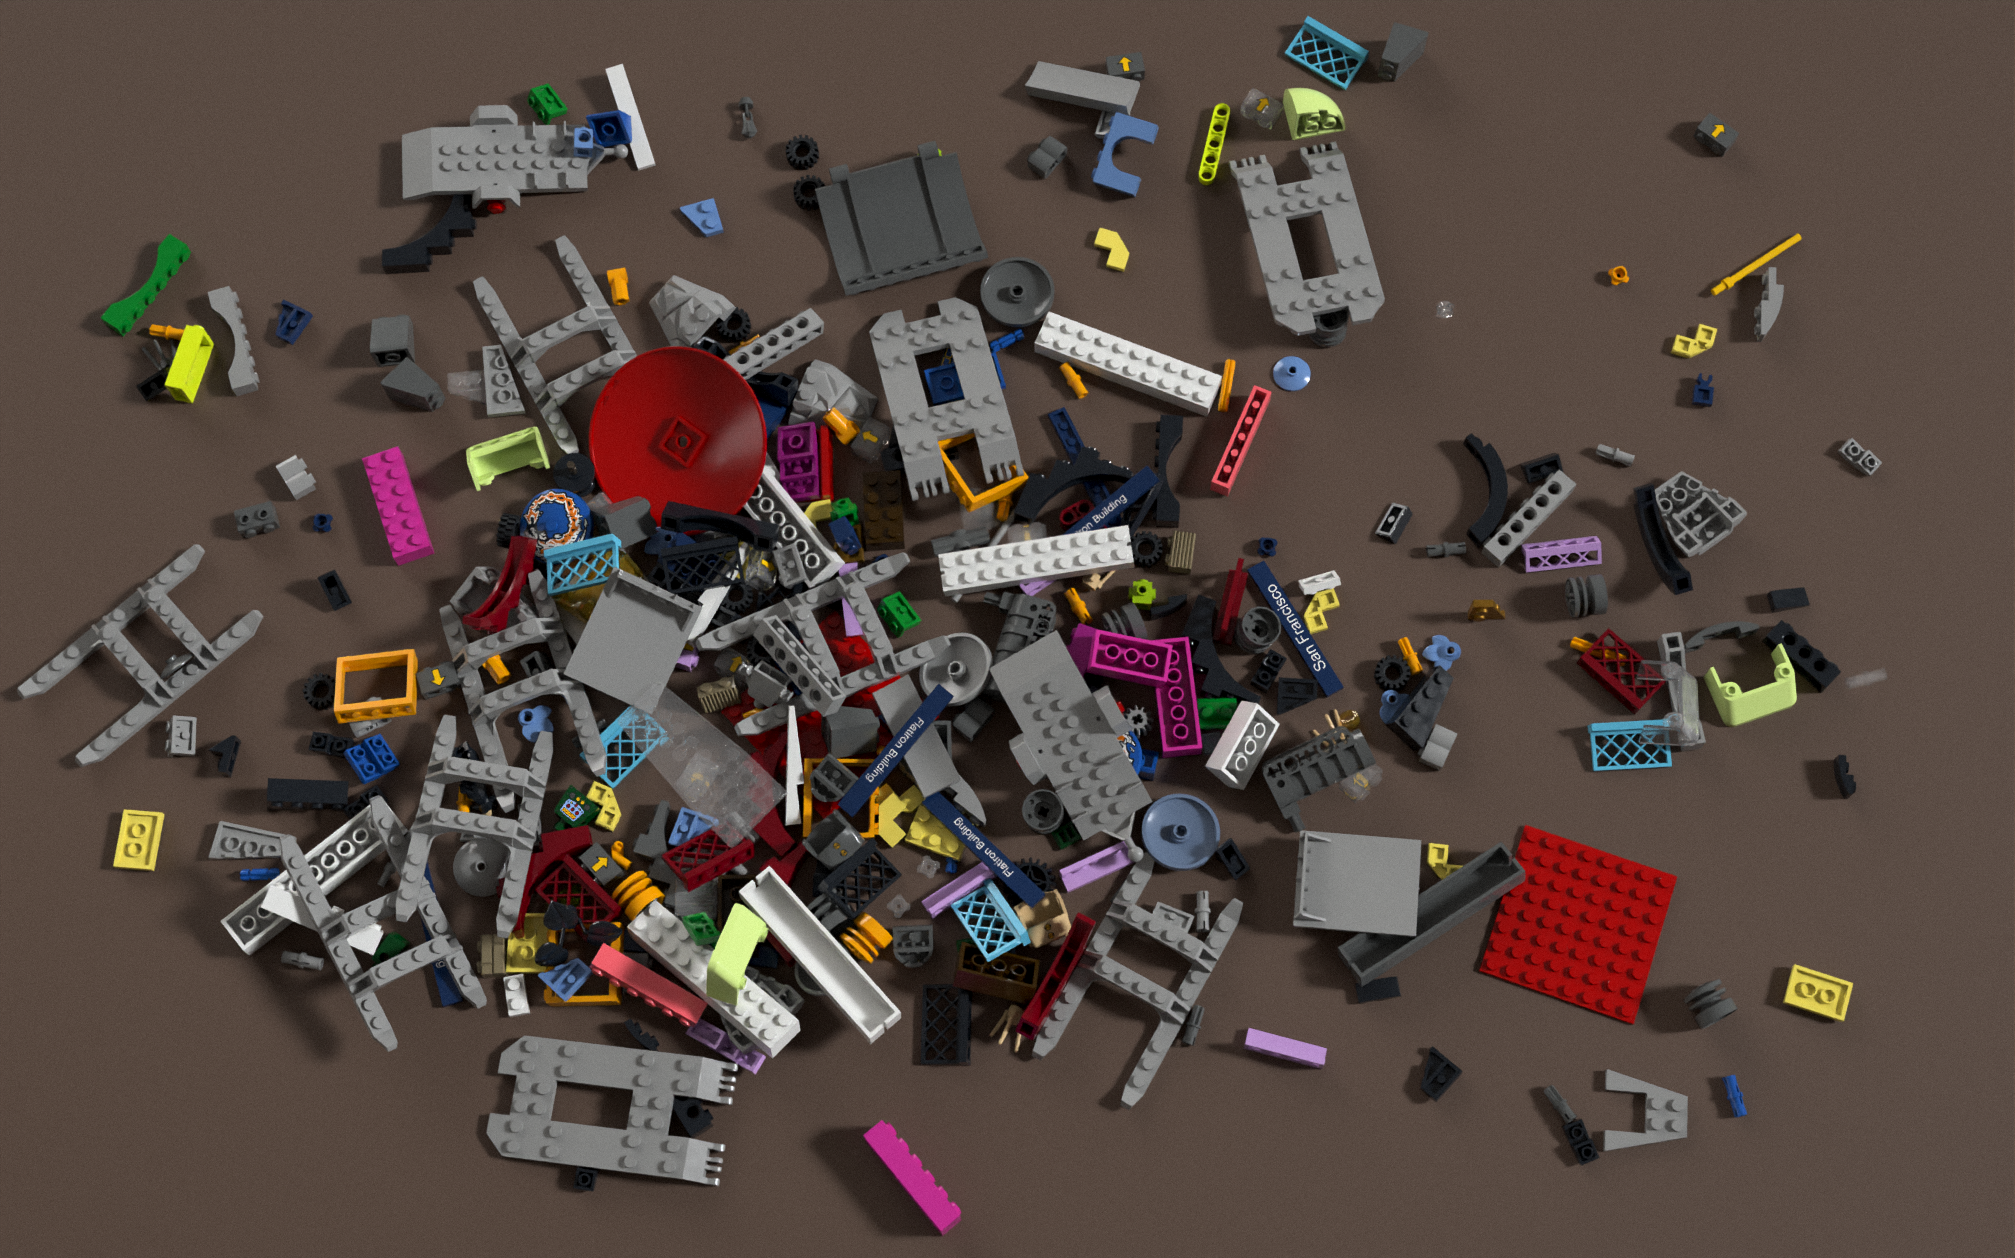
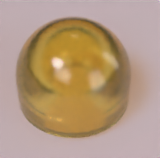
M1347 710L1340 716V722L1348 730H1353L1359 726L1360 717L1357 711ZM1347 716H1353L1352 719L1345 720Z

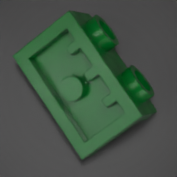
M549 83L530 89L527 102L545 125H550L552 118L567 113L568 108Z
M900 591L882 599L877 607L880 617L884 619L897 638L902 637L906 630L919 625L922 621Z
M1236 698L1197 699L1200 729H1226L1237 708Z
M705 912L684 916L682 923L697 946L711 944L713 949H715L721 933L715 928L713 920L709 919Z

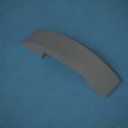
M1742 621L1724 622L1710 626L1694 635L1685 644V653L1701 649L1705 644L1704 640L1735 632L1736 638L1739 639L1756 634L1760 627L1758 624Z

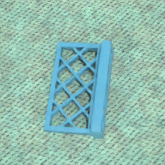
M1307 16L1304 25L1286 50L1285 55L1346 90L1363 63L1369 58V51ZM1307 31L1312 34L1313 40L1303 42L1301 36ZM1324 41L1327 43L1328 48L1318 50L1316 42ZM1314 43L1315 51L1305 53L1303 45ZM1302 47L1303 54L1294 55L1291 53L1293 48ZM1339 50L1342 52L1343 57L1333 59L1331 51ZM1329 52L1331 60L1320 62L1319 54ZM1316 55L1318 63L1310 64L1307 62L1306 57ZM1355 59L1358 61L1356 67L1348 68L1346 60ZM1344 61L1346 69L1336 71L1334 63ZM1332 64L1333 72L1325 73L1322 71L1321 66ZM1347 73L1348 79L1345 83L1337 79L1338 74Z
M608 534L544 550V558L547 559L548 595L554 596L605 584L609 576H604L610 566L612 568H619L618 548H621V540L614 534ZM612 550L613 555L608 561L605 560L603 556L607 551ZM595 554L597 557L592 562V564L589 565L586 562V560L589 558L590 555ZM578 558L580 561L574 569L568 566L573 559ZM602 559L606 564L600 571H597L595 567ZM562 563L563 565L557 573L553 572V564ZM583 564H586L588 569L581 576L577 572ZM568 568L571 570V573L564 580L560 576ZM593 570L598 573L593 580H586ZM575 574L580 577L578 582L570 585L569 582ZM559 578L563 583L559 588L554 589V583Z
M630 705L600 734L606 755L619 756V767H607L606 761L605 775H600V777L614 789L668 736V733L645 711ZM642 714L647 719V726H635V719ZM625 729H633V740H621V732ZM635 729H647V740H635ZM649 729H657L662 735L657 740H649ZM610 743H619V753L607 754V746ZM621 743H633V753H621ZM635 743H647V750L644 753H635ZM583 751V752L580 754V758H581L585 763H587L586 757H585V754H584V751ZM621 756H633V764L630 767H621ZM607 770H619V778L612 783L607 778Z
M1669 719L1592 723L1588 725L1593 771L1672 767ZM1664 732V742L1659 745L1652 737L1656 733ZM1636 734H1642L1647 739L1641 747L1632 740ZM1617 735H1622L1628 740L1622 747H1619L1613 741ZM1595 736H1603L1608 741L1602 749L1596 745ZM1649 741L1658 748L1652 755H1649L1643 749ZM1629 742L1638 749L1632 757L1623 750ZM1610 743L1619 750L1613 758L1604 752ZM1659 750L1666 755V763H1659L1653 758ZM1640 751L1649 758L1645 764H1639L1634 760ZM1602 753L1610 761L1606 766L1598 767L1597 758ZM1620 753L1629 759L1625 765H1619L1615 761V758Z
M991 878L984 881L985 886L951 904V908L987 962L1021 943L1023 946L1031 943L1026 929ZM983 894L986 895L985 903L976 902L977 897ZM963 905H969L968 912H961L958 908ZM974 906L983 907L981 914L972 913ZM987 908L996 910L994 916L985 915ZM970 918L979 919L976 926L968 925ZM982 921H992L990 928L981 927ZM996 921L1005 923L1003 929L994 928ZM978 932H988L986 939L977 938ZM992 933L1001 934L999 941L990 940ZM1005 935L1014 936L1015 938L1009 943L1003 942ZM988 945L997 946L995 951L989 954L986 952Z

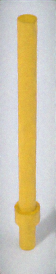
M1797 233L1733 276L1723 279L1719 285L1711 289L1712 295L1716 296L1723 290L1733 287L1734 283L1802 239L1801 235Z

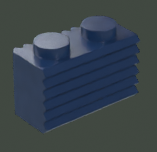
M843 516L829 523L828 526L832 531L834 539L843 553L852 555L858 552V549L862 546L847 518Z

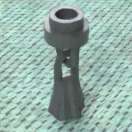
M742 97L739 101V108L745 110L742 115L743 128L741 133L745 138L751 139L757 133L752 113L748 111L753 108V101L750 97Z

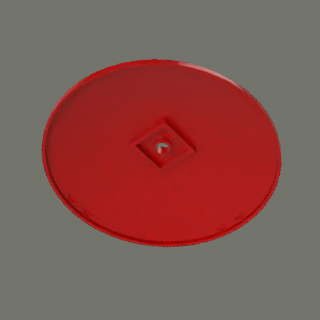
M682 346L657 348L638 355L624 364L609 379L601 391L590 422V460L595 468L597 482L609 502L613 504L636 496L647 499L651 506V516L654 517L657 527H661L662 512L668 501L736 515L754 493L763 472L767 452V433L763 412L758 399L747 381L726 361L716 355L696 348ZM683 436L687 439L685 447L680 445V438ZM696 530L687 531L683 533L687 536L705 533L708 531Z

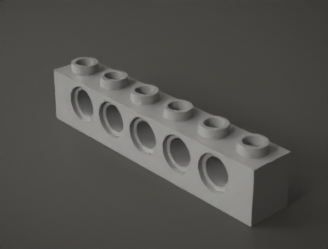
M811 308L801 311L793 319L786 320L781 326L771 329L766 335L756 338L751 344L741 347L736 353L726 356L723 360L735 368L747 380L823 334L824 322Z
M1558 470L1555 474L1551 473L1545 480L1546 484L1543 487L1539 485L1532 493L1534 496L1530 500L1528 498L1525 499L1520 505L1521 509L1518 512L1514 511L1508 517L1509 521L1505 525L1501 524L1496 529V535L1493 538L1488 537L1482 544L1484 548L1481 553L1498 568L1574 491L1576 483L1562 471ZM1553 489L1557 494H1551L1548 490ZM1536 502L1543 503L1544 507L1537 506ZM1523 515H1529L1532 519L1527 520ZM1511 528H1517L1519 532L1514 533ZM1503 540L1506 542L1507 545L1502 546L1498 543V541Z
M776 615L763 618L754 633V637L823 717L837 713L846 695Z

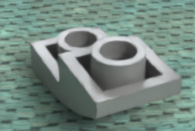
M1853 438L1848 439L1838 450V453L1846 461L1867 476H1871L1882 463L1870 450L1865 451Z

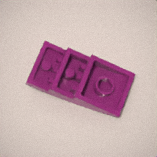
M808 422L778 427L777 460L780 463L782 487L794 502L820 498V470L815 423Z

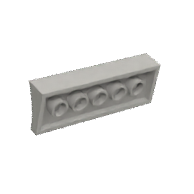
M1038 61L1034 72L1025 84L1027 94L1030 96L1113 113L1119 112L1128 116L1140 87L1139 81Z
M909 674L872 693L893 737L923 703ZM932 723L903 757L923 798H927L960 781V776Z

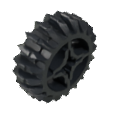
M1032 857L1029 858V863H1025L1024 858L1021 859V865L1017 861L1014 862L1022 872L1027 870L1026 876L1028 878L1031 876V881L1040 889L1045 888L1043 892L1053 891L1052 888L1056 887V883L1051 882L1056 877L1055 875H1050L1052 868L1046 869V862L1040 866V859L1033 863ZM1033 870L1039 872L1045 881L1035 878ZM1006 887L1004 889V893H1010L1007 899H1014L1012 902L1014 906L1023 902L1010 888Z

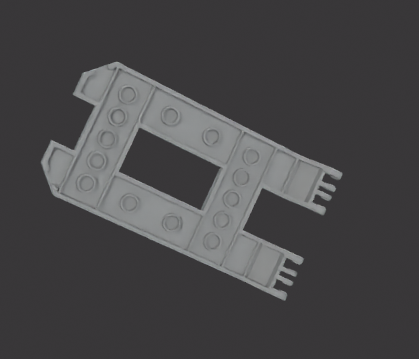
M1336 141L1329 143L1330 151H1325V145L1319 144L1320 153L1317 146L1313 145L1311 147L1312 154L1308 155L1306 147L1300 148L1301 159L1308 167L1311 179L1277 186L1272 166L1267 162L1265 155L1258 157L1259 164L1255 165L1253 157L1248 158L1249 166L1245 158L1241 159V168H1237L1235 160L1229 161L1231 174L1238 183L1274 322L1281 327L1284 326L1290 329L1291 333L1297 336L1316 332L1313 316L1348 309L1352 325L1371 322L1385 301L1345 157L1338 149ZM1321 214L1338 274L1303 280L1287 220Z
M956 297L937 301L940 311L939 316L905 323L902 310L884 313L869 331L901 451L912 501L919 499L918 492L916 491V488L923 487L924 497H929L927 485H930L933 496H937L938 493L934 484L940 482L943 493H950L938 441L971 433L975 434L987 484L993 483V477L990 473L992 470H997V476L1000 481L1004 480L1001 468L1005 469L1007 479L1012 477L1009 467L1014 465L1016 466L1017 476L1024 475L1015 433L978 308ZM950 348L964 400L928 408L914 356Z
M524 1035L501 1053L499 1074L517 1076L510 1115L490 1113L486 1133L503 1157L681 1179L705 1185L719 1186V1178H706V1170L720 1173L722 1167L707 1164L708 1162L723 1164V1159L709 1157L710 1150L725 1152L726 1145L686 1137L670 1136L668 1131L674 1096L732 1105V1097H720L719 1092L720 1089L728 1092L735 1091V1086L723 1085L721 1081L736 1083V1078L731 1076L724 1077L722 1073L723 1069L737 1072L739 1065L699 1056ZM558 1081L633 1090L627 1130L551 1121Z

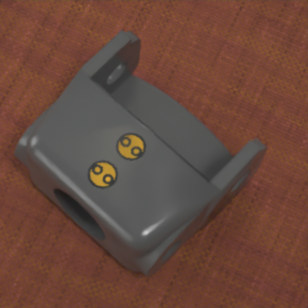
M834 809L833 813L815 826L807 839L802 840V844L816 859L833 872L862 846L865 839L838 810Z

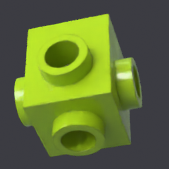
M1145 579L1133 581V588L1129 587L1128 599H1132L1137 609L1150 610L1152 600L1156 598V589H1152V582H1148Z

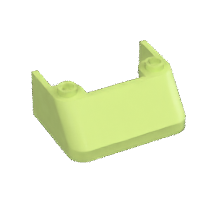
M530 427L466 449L467 465L477 491L481 490L480 485L486 486L491 484L495 475L526 465L536 469L544 466L546 469L550 468L538 427Z
M1782 643L1778 644L1771 653L1776 665L1774 676L1777 682L1742 693L1740 687L1734 682L1721 684L1714 667L1707 671L1703 678L1725 725L1736 727L1788 709L1795 704L1797 700L1795 672Z
M734 904L707 967L706 996L735 1006L738 1004L740 989L744 990L747 982V978H744L745 970L757 942L764 943L768 934L766 923L744 905Z

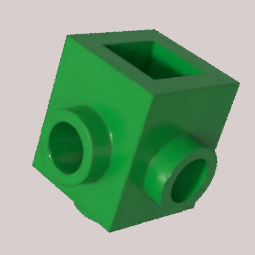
M849 498L839 499L831 503L832 511L830 516L832 521L845 516L852 526L859 524L857 505L855 503L852 504Z

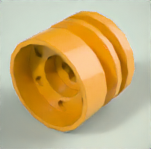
M638 871L629 876L612 894V899L618 902L620 908L626 907L625 914L631 921L654 899L657 898V902L660 904L665 899V895L657 886L650 887L652 880L647 878V874L644 871Z
M862 911L854 919V924L858 930L847 927L846 931L850 936L842 933L839 937L854 956L871 964L874 960L868 953L877 957L879 953L874 946L877 945L885 949L893 938L874 918Z

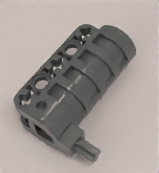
M986 592L983 603L999 607V613L1007 615L994 653L993 666L1038 641L1037 637L1042 639L1053 632L1056 624V607L1054 603L1025 594L1014 595L1004 592L1003 596ZM991 675L987 686L982 691L983 694L990 699L1007 704Z
M1337 726L1266 760L1262 764L1261 769L1284 818L1289 819L1296 833L1306 828L1299 815L1301 810L1297 801L1376 764V761L1359 728L1350 732L1345 726ZM1341 733H1343L1345 739L1341 740L1340 738ZM1331 737H1334L1336 744L1333 743ZM1323 741H1328L1329 745L1327 748H1320V744ZM1314 745H1315L1316 749L1318 750L1317 753H1315V750H1314V748H1313ZM1305 750H1308L1309 752L1308 757H1306L1304 754ZM1296 754L1299 755L1300 761L1296 758ZM1286 759H1294L1293 764L1289 766L1284 765ZM1280 762V765H1281V767H1282V770L1279 769V766L1277 765V763ZM1272 767L1274 773L1271 774L1268 768Z

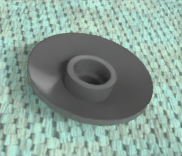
M175 654L165 661L168 665L164 668L160 678L163 679L176 671L193 654H184L176 657Z

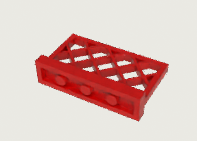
M821 425V428L816 429V434H819L817 445L819 446L820 498L795 503L830 499L831 502L834 501L833 432L828 425Z

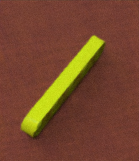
M1220 103L1214 108L1198 179L1203 185H1210L1215 180L1230 117V108L1224 103ZM1223 109L1227 114L1220 116L1217 114V111ZM1215 125H1221L1223 127V130L1220 132H1216L1213 129V127ZM1211 141H1217L1219 143V146L1213 148L1210 146L1209 143ZM1212 156L1216 161L1214 163H1207L1205 159ZM1208 172L1212 175V177L1210 179H1204L1202 177V174Z

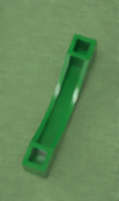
M168 234L158 247L156 266L147 283L132 296L111 304L101 317L104 324L122 336L129 332L136 320L144 314V310L148 305L154 302L157 294L166 287L170 278L178 272L183 262L188 260L191 251L187 244Z

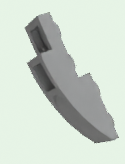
M1769 267L1766 273L1762 275V285H1764L1762 300L1758 307H1755L1754 317L1757 318V324H1755L1754 328L1757 342H1761L1771 329L1782 304L1784 285L1776 284V267Z
M960 776L958 783L945 788L944 791L952 797L956 796L953 799L954 805L961 814L966 813L973 824L976 826L981 825L985 828L987 823L983 808L973 790Z

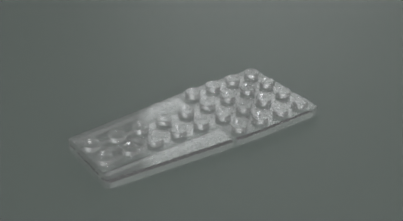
M659 681L655 682L618 719L620 727L685 803L730 848L735 847L788 793L746 751Z

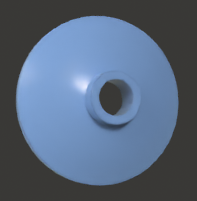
M1294 356L1279 360L1273 371L1276 384L1286 391L1303 389L1308 384L1311 375L1308 364L1301 358ZM1294 369L1296 372L1290 373L1289 370Z

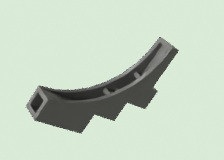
M661 799L660 804H657L654 808V820L647 827L646 833L648 836L640 833L639 838H635L632 846L633 852L637 857L654 862V864H650L647 872L652 882L670 887L664 892L666 907L688 914L705 912L709 919H712L717 906L716 899L697 889L687 892L684 888V883L662 860L661 855L668 852L666 831L671 806L668 801Z

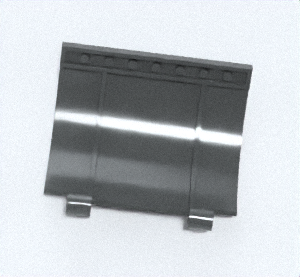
M934 140L917 145L919 153L917 156L849 173L847 164L829 168L832 185L817 188L815 191L831 252L846 296L856 295L862 291L874 290L884 285L889 286L899 281H908L918 276H927L933 272L945 271L948 268L960 267L967 263L979 262L988 258L987 250L981 241L970 208L957 152L939 156L938 147Z

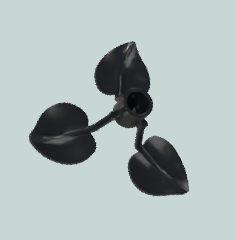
M551 901L544 915L543 922L548 929L561 930L560 942L558 945L553 942L543 944L535 954V963L545 967H555L563 964L568 959L567 949L562 948L565 929H573L577 924L588 935L586 938L587 942L593 946H602L603 943L606 945L611 944L619 938L623 930L608 921H597L591 924L589 930H587L582 923V918H578L575 906H565Z

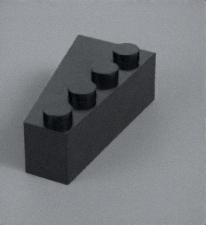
M1440 665L1431 668L1386 723V726L1413 751L1424 747L1454 679Z
M268 778L267 811H319L323 809L343 811L347 807L349 781Z

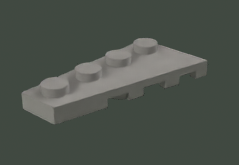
M502 346L482 347L488 418L526 414Z
M220 821L208 858L210 860L281 857L279 838L285 836V834Z

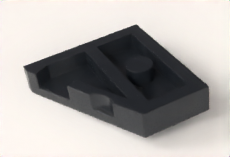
M1279 677L1277 715L1315 701L1317 699L1318 680Z
M1432 1046L1420 1089L1437 1102L1460 1077L1463 1071Z

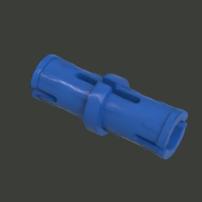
M1730 1075L1722 1078L1728 1094L1726 1097L1727 1100H1730L1734 1117L1738 1118L1747 1115L1742 1099L1743 1093L1740 1092L1736 1076Z

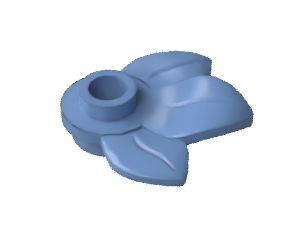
M655 527L656 531L659 532L650 536L652 539L646 543L644 552L647 554H658V557H660L661 549L667 548L677 532ZM668 535H671L670 541H667Z
M1443 635L1433 636V645L1428 646L1423 651L1422 656L1427 660L1435 662L1434 667L1440 665L1447 671L1451 667L1452 662L1460 657L1461 648L1457 643L1450 642ZM1450 648H1453L1454 653L1449 654L1448 650Z
M1387 690L1382 694L1381 702L1383 705L1380 709V717L1385 724L1409 695L1398 694L1395 690ZM1390 696L1394 698L1393 703L1389 701Z
M540 705L534 709H524L519 713L518 721L523 726L522 733L527 740L535 743L540 731H554L552 722L547 718L552 712L549 707ZM527 716L532 717L530 721H525V718Z

